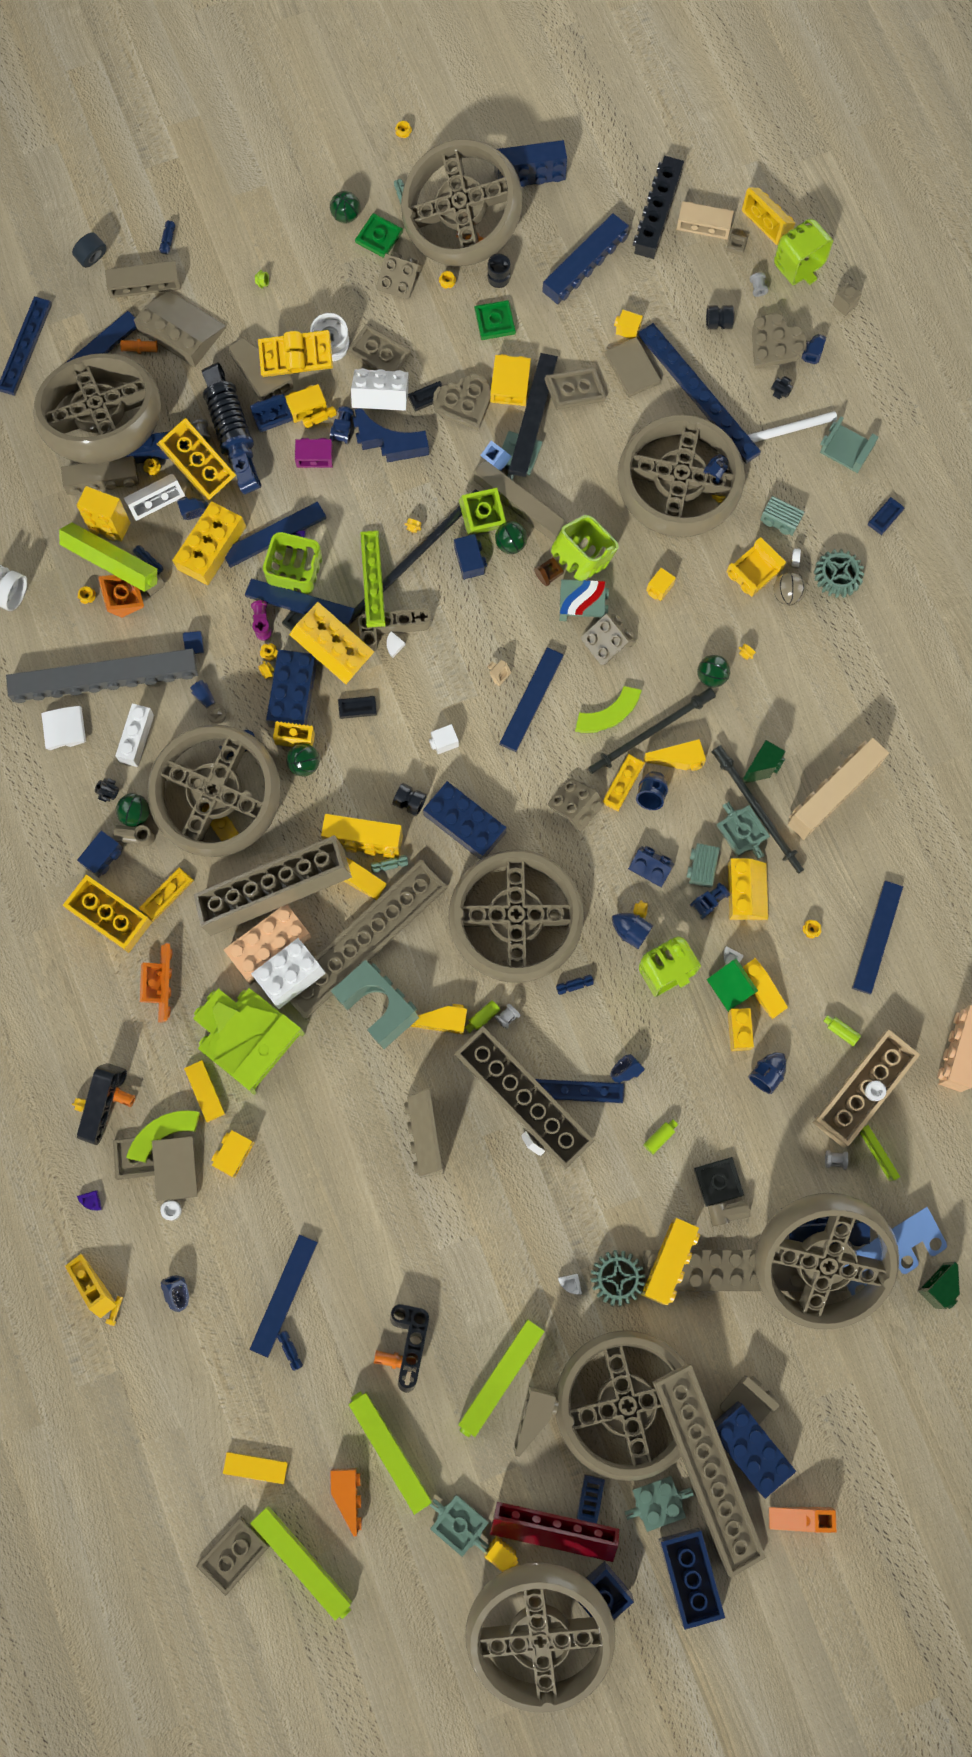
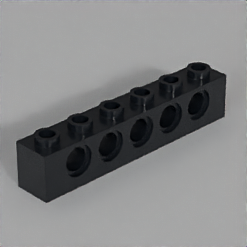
M664 155L663 161L658 163L656 171L658 177L654 176L652 182L654 189L653 192L649 191L647 198L649 204L644 206L642 213L644 220H640L637 229L639 235L634 237L632 245L635 246L634 254L655 259L682 175L683 160Z

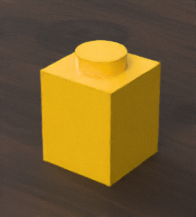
M622 310L621 315H617L614 326L617 327L616 334L629 339L636 338L643 316Z
M660 568L648 583L646 591L653 599L662 601L674 586L676 578L663 568Z

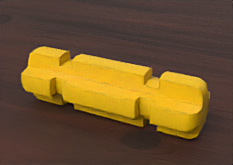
M331 406L326 411L322 410L311 415V417L304 418L302 422L305 428H309L313 424L316 425L328 420V417L336 416L337 412Z

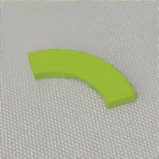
M623 686L618 699L608 708L595 713L579 712L575 732L596 733L618 725L634 710L642 690Z
M176 1111L153 1120L136 1136L126 1158L147 1163L148 1157L152 1152V1140H160L178 1132H195L200 1112Z

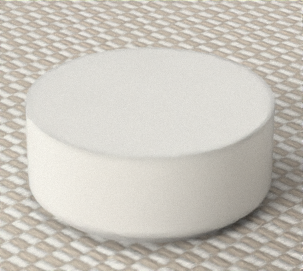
M801 549L793 550L792 567L799 568Z
M872 1081L866 1085L865 1095L871 1101H879L885 1097L886 1087L880 1081Z
M168 1200L162 1204L160 1212L164 1219L173 1221L179 1218L182 1208L177 1201Z

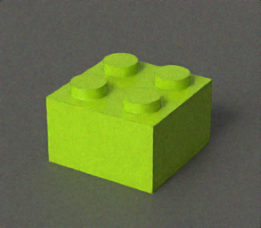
M497 488L465 494L459 499L467 536L497 530L500 525L506 522Z

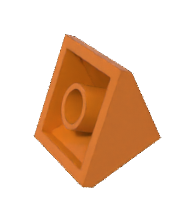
M115 575L98 577L107 612L123 618L144 607L140 589Z

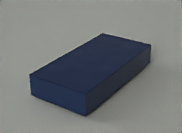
M890 497L869 521L868 526L882 536L904 511L905 507Z

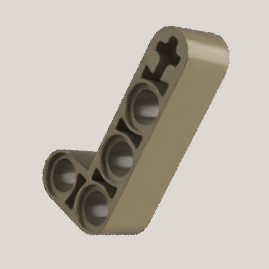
M422 608L384 612L385 621H389L390 624L383 627L367 628L363 626L366 623V613L359 618L360 639L363 642L368 639L373 640V643L366 644L373 651L378 646L377 635L389 634L391 631L393 633L425 631L431 626L430 612ZM402 619H407L409 621L405 624L400 623Z

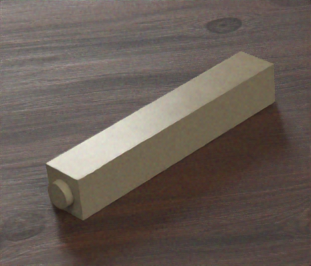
M487 460L482 464H478L474 469V481L485 490L497 488L500 501L551 541L554 542L562 527L568 524Z

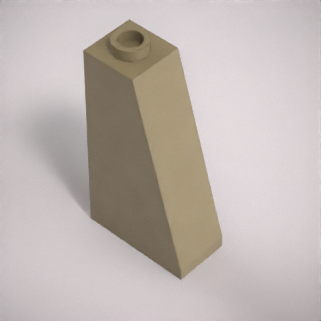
M244 338L234 341L228 346L232 359L260 401L270 399L274 395L284 394L294 388L292 378L288 374L262 377L259 350Z

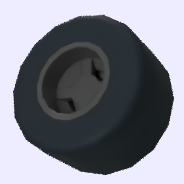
M92 232L78 240L73 247L72 255L83 267L87 268L103 257L107 247L98 235Z

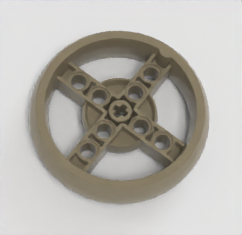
M472 139L447 141L426 152L411 169L404 184L401 199L402 220L412 243L428 258L448 266L474 265L487 260L500 251L513 235L522 210L521 184L511 162L495 147ZM462 158L485 160L494 165L504 178L481 185L474 178L465 176ZM444 165L447 181L439 188L436 199L417 204L421 190L427 180ZM454 167H457L455 171L451 172ZM457 184H461L459 188L455 189ZM495 190H499L496 195H492ZM482 195L479 200H475L477 196ZM507 201L504 214L496 228L479 242L476 225L483 219L487 207ZM444 206H448L446 210L441 211ZM431 211L428 216H425L426 212ZM468 217V220L462 223V220ZM442 221L447 227L458 230L461 248L447 249L431 243L423 235L420 228ZM467 235H472L470 239L465 240Z
M115 354L82 356L61 365L43 381L34 401L33 416L35 426L44 443L61 457L85 464L114 461L134 452L150 438L160 417V392L152 376L140 364L129 358ZM120 381L128 384L114 388L106 384H96V382ZM80 388L73 396L70 405L56 409L66 396ZM141 406L131 420L118 429L115 428L122 420L124 412ZM80 428L86 432L99 433V435L77 437L65 433Z
M671 415L648 423L632 436L621 454L617 478L624 504L634 518L642 525L666 536L692 537L716 528L732 514L743 493L745 471L737 446L720 427L695 416ZM668 436H681L679 448L666 453L661 459L637 455L646 445L657 439ZM697 439L705 442L727 458L730 474L723 473L720 485L713 483L712 480L716 479V477L709 473H704L706 464L695 453ZM642 467H647L649 470H643ZM632 478L655 483L659 493L667 499L664 514L653 509L642 500L634 488ZM674 491H680L681 494H676ZM702 492L726 497L717 508L706 514L681 518L684 503L696 499ZM671 507H675V508H677L678 510L674 511V510H671L670 508H671Z
M226 725L198 726L175 737L163 748L156 758L148 780L149 808L159 830L175 846L198 856L221 857L235 854L248 848L260 839L270 827L280 802L279 774L268 750L249 733ZM210 740H225L214 763L203 764L194 771L175 763L185 751L199 743ZM245 750H248L255 757L262 769L265 783L263 802L242 793L241 780L235 771ZM234 752L233 759L227 760V754ZM225 769V776L219 778L220 770ZM183 771L184 776L177 780V774ZM166 779L186 788L187 801L193 809L182 832L173 824L165 806L164 790ZM196 779L201 780V783L198 787H194L193 785ZM212 788L218 790L216 794L211 792ZM230 794H234V795H235L234 801L231 802V803H228V802H227L228 796H229ZM252 802L251 809L245 810V804ZM205 804L210 806L207 812L202 811V807ZM234 810L254 818V821L243 832L230 839L219 842H202L213 819L225 817ZM197 821H201V827L195 830L194 824Z
M514 849L490 854L477 861L463 874L453 891L448 918L453 941L462 957L473 968L495 980L523 983L551 974L569 959L576 949L582 934L584 911L581 896L574 881L559 864L542 854ZM524 866L536 869L550 877L563 892L568 905H543L534 893L525 889ZM506 867L507 889L498 893L489 906H464L468 893L479 879L493 870ZM516 874L521 879L518 882H513L510 877ZM513 893H518L521 899L514 901L510 896ZM553 911L558 912L560 918L552 919L550 913ZM479 912L483 917L480 920H474L472 915ZM494 912H499L502 918L494 920L491 915ZM514 912H518V915L520 916L519 919L516 920L514 916L511 915H514ZM538 912L541 917L535 920L531 918L530 914ZM543 926H568L563 942L551 956L537 964L526 966V942L534 939L540 933ZM465 927H490L496 937L508 943V966L496 964L481 955L468 939ZM519 931L522 936L519 939H514L511 933ZM514 950H519L522 952V956L514 958L511 953Z
M839 1193L808 1195L786 1205L772 1217L764 1228L755 1254L757 1281L770 1305L788 1320L813 1329L843 1328L870 1316L888 1298L895 1285L899 1270L898 1244L888 1222L866 1202ZM829 1216L825 1230L809 1236L803 1243L785 1239L802 1224ZM855 1219L867 1224L877 1234L881 1243L880 1260L857 1255L853 1244L848 1240ZM772 1262L797 1268L800 1277L806 1283L799 1302L789 1298L777 1288L772 1277ZM851 1280L867 1284L853 1296L837 1303L825 1305L830 1291L846 1286Z
M630 1330L613 1331L599 1335L582 1345L566 1363L560 1375L555 1393L556 1399L559 1402L556 1420L560 1434L568 1449L584 1466L610 1479L637 1481L653 1477L665 1471L679 1460L681 1455L675 1439H673L664 1451L651 1459L644 1432L652 1425L656 1418L657 1410L662 1405L655 1387H652L641 1376L629 1373L623 1347L628 1346L647 1350L662 1359L672 1371L686 1365V1363L671 1346L652 1335ZM603 1352L610 1378L600 1388L596 1402L571 1408V1393L578 1374L587 1362ZM615 1357L620 1358L622 1361L619 1369H613L611 1366V1361ZM620 1378H624L627 1381V1386L623 1390H619L616 1386ZM645 1394H650L652 1397L651 1404L643 1405L642 1397ZM626 1399L632 1402V1406H629L630 1410L628 1411L622 1408V1404H625L624 1400ZM606 1404L612 1406L613 1411L609 1416L602 1414V1407ZM584 1410L592 1411L593 1416L591 1420L584 1421L581 1415ZM631 1420L637 1421L638 1424L637 1429L633 1432L627 1429V1424ZM602 1423L611 1433L625 1437L632 1464H618L598 1456L585 1445L576 1429ZM637 1441L643 1444V1449L639 1453L632 1450L633 1444Z
M532 1562L509 1568L495 1576L485 1585L470 1609L466 1622L465 1642L468 1658L476 1676L492 1695L517 1709L543 1713L569 1708L583 1701L595 1691L605 1678L612 1663L616 1635L610 1609L601 1593L590 1581L576 1571L558 1564ZM545 1589L558 1591L574 1598L593 1617L566 1619L562 1612L546 1604ZM524 1591L526 1607L516 1614L511 1625L482 1628L486 1616L500 1601L517 1592ZM598 1647L591 1661L581 1671L570 1678L559 1682L556 1681L555 1667L565 1660L569 1650ZM514 1655L518 1662L534 1670L536 1683L524 1682L506 1674L494 1664L490 1657Z

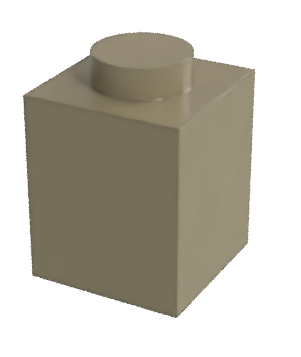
M848 282L836 294L833 306L846 316L858 305L862 293Z

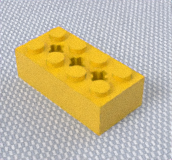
M186 418L157 443L206 500H210L236 476ZM180 441L187 442V450L180 448ZM193 455L200 457V464L193 463ZM205 470H212L213 473L211 475L213 477L206 478Z
M211 501L172 560L177 570L208 586L223 564L225 556L232 545L238 541L245 530L246 525L243 517Z
M319 602L308 611L289 634L345 684L352 679L374 653L368 645Z
M325 814L321 833L322 840L335 835L347 852L356 853L357 851H363L364 854L371 856L383 854V857L394 858L400 855L403 838L401 825Z
M87 874L62 905L127 953H130L152 924L148 917ZM106 912L111 913L109 916H105ZM126 923L125 927H121L120 924Z
M678 1218L672 1219L642 1291V1296L662 1305H668L670 1302L673 1303L677 1293L674 1290L675 1286L681 1283L685 1274L682 1271L684 1264H689L693 1254L690 1252L691 1247L697 1244L700 1233H697L698 1227Z

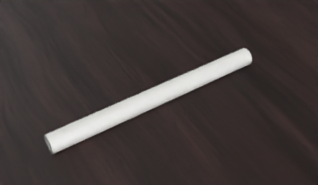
M834 411L749 434L748 436L755 443L836 421L837 414Z

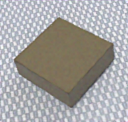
M731 233L726 251L743 256L748 237Z

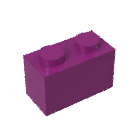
M295 439L296 467L333 468L332 439Z

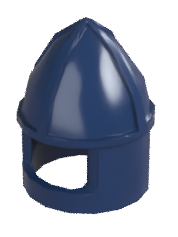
M652 771L646 774L639 782L636 801L644 809L658 810L663 807L668 793V786L661 772Z
M619 913L612 916V924L617 935L623 942H627L636 949L640 948L654 926L642 919L640 915L632 913Z
M775 1052L759 1060L756 1067L748 1075L749 1080L763 1092L772 1094L784 1080L786 1074L785 1054Z

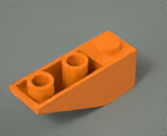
M357 1468L332 1469L330 1471L331 1495L352 1535L355 1537L358 1535V1531L362 1530V1518L358 1517V1508H361V1495H357V1486H361V1473H357Z
M769 1507V1529L837 1533L836 1510L831 1507Z

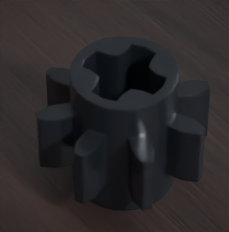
M786 376L782 377V379L778 377L771 387V390L774 391L772 396L779 400L782 397L787 398L793 389V386L790 385L792 380Z
M104 778L103 781L99 780L95 786V793L99 795L97 799L104 802H110V799L114 800L119 792V788L115 785L116 781L110 778Z

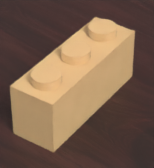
M682 201L676 230L728 240L734 211Z

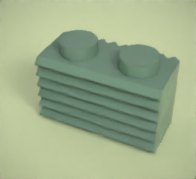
M772 496L760 520L766 526H774L781 533L793 536L805 511Z
M697 843L695 849H691L690 859L693 862L692 867L688 866L686 878H689V884L709 888L713 886L719 847Z

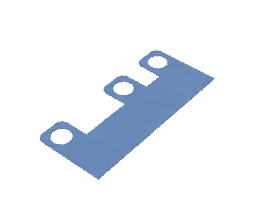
M928 1207L892 1228L898 1244L899 1269L903 1274H907L918 1266L919 1262L912 1247L923 1241L931 1256H935L947 1248V1243ZM879 1238L856 1251L857 1255L880 1260L881 1243ZM933 1238L941 1240L942 1245L939 1250H932L930 1248V1241ZM904 1256L912 1257L913 1265L910 1268H904L901 1265V1260ZM851 1280L847 1287L853 1296L858 1285L866 1286L867 1284Z

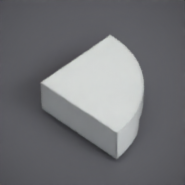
M391 631L387 637V649L390 656L394 658L405 646V642Z
M726 946L723 954L725 965L736 958L740 963L744 955Z
M525 1131L521 1135L526 1146L534 1153L541 1156L545 1152L544 1148L530 1133Z
M578 1274L558 1278L560 1285L567 1292L582 1294Z

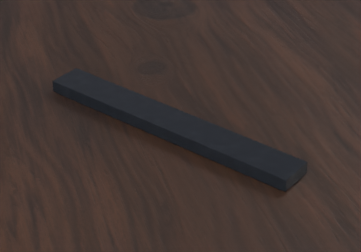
M540 353L511 460L509 474L527 477L549 394L545 377L546 375L554 374L558 356Z

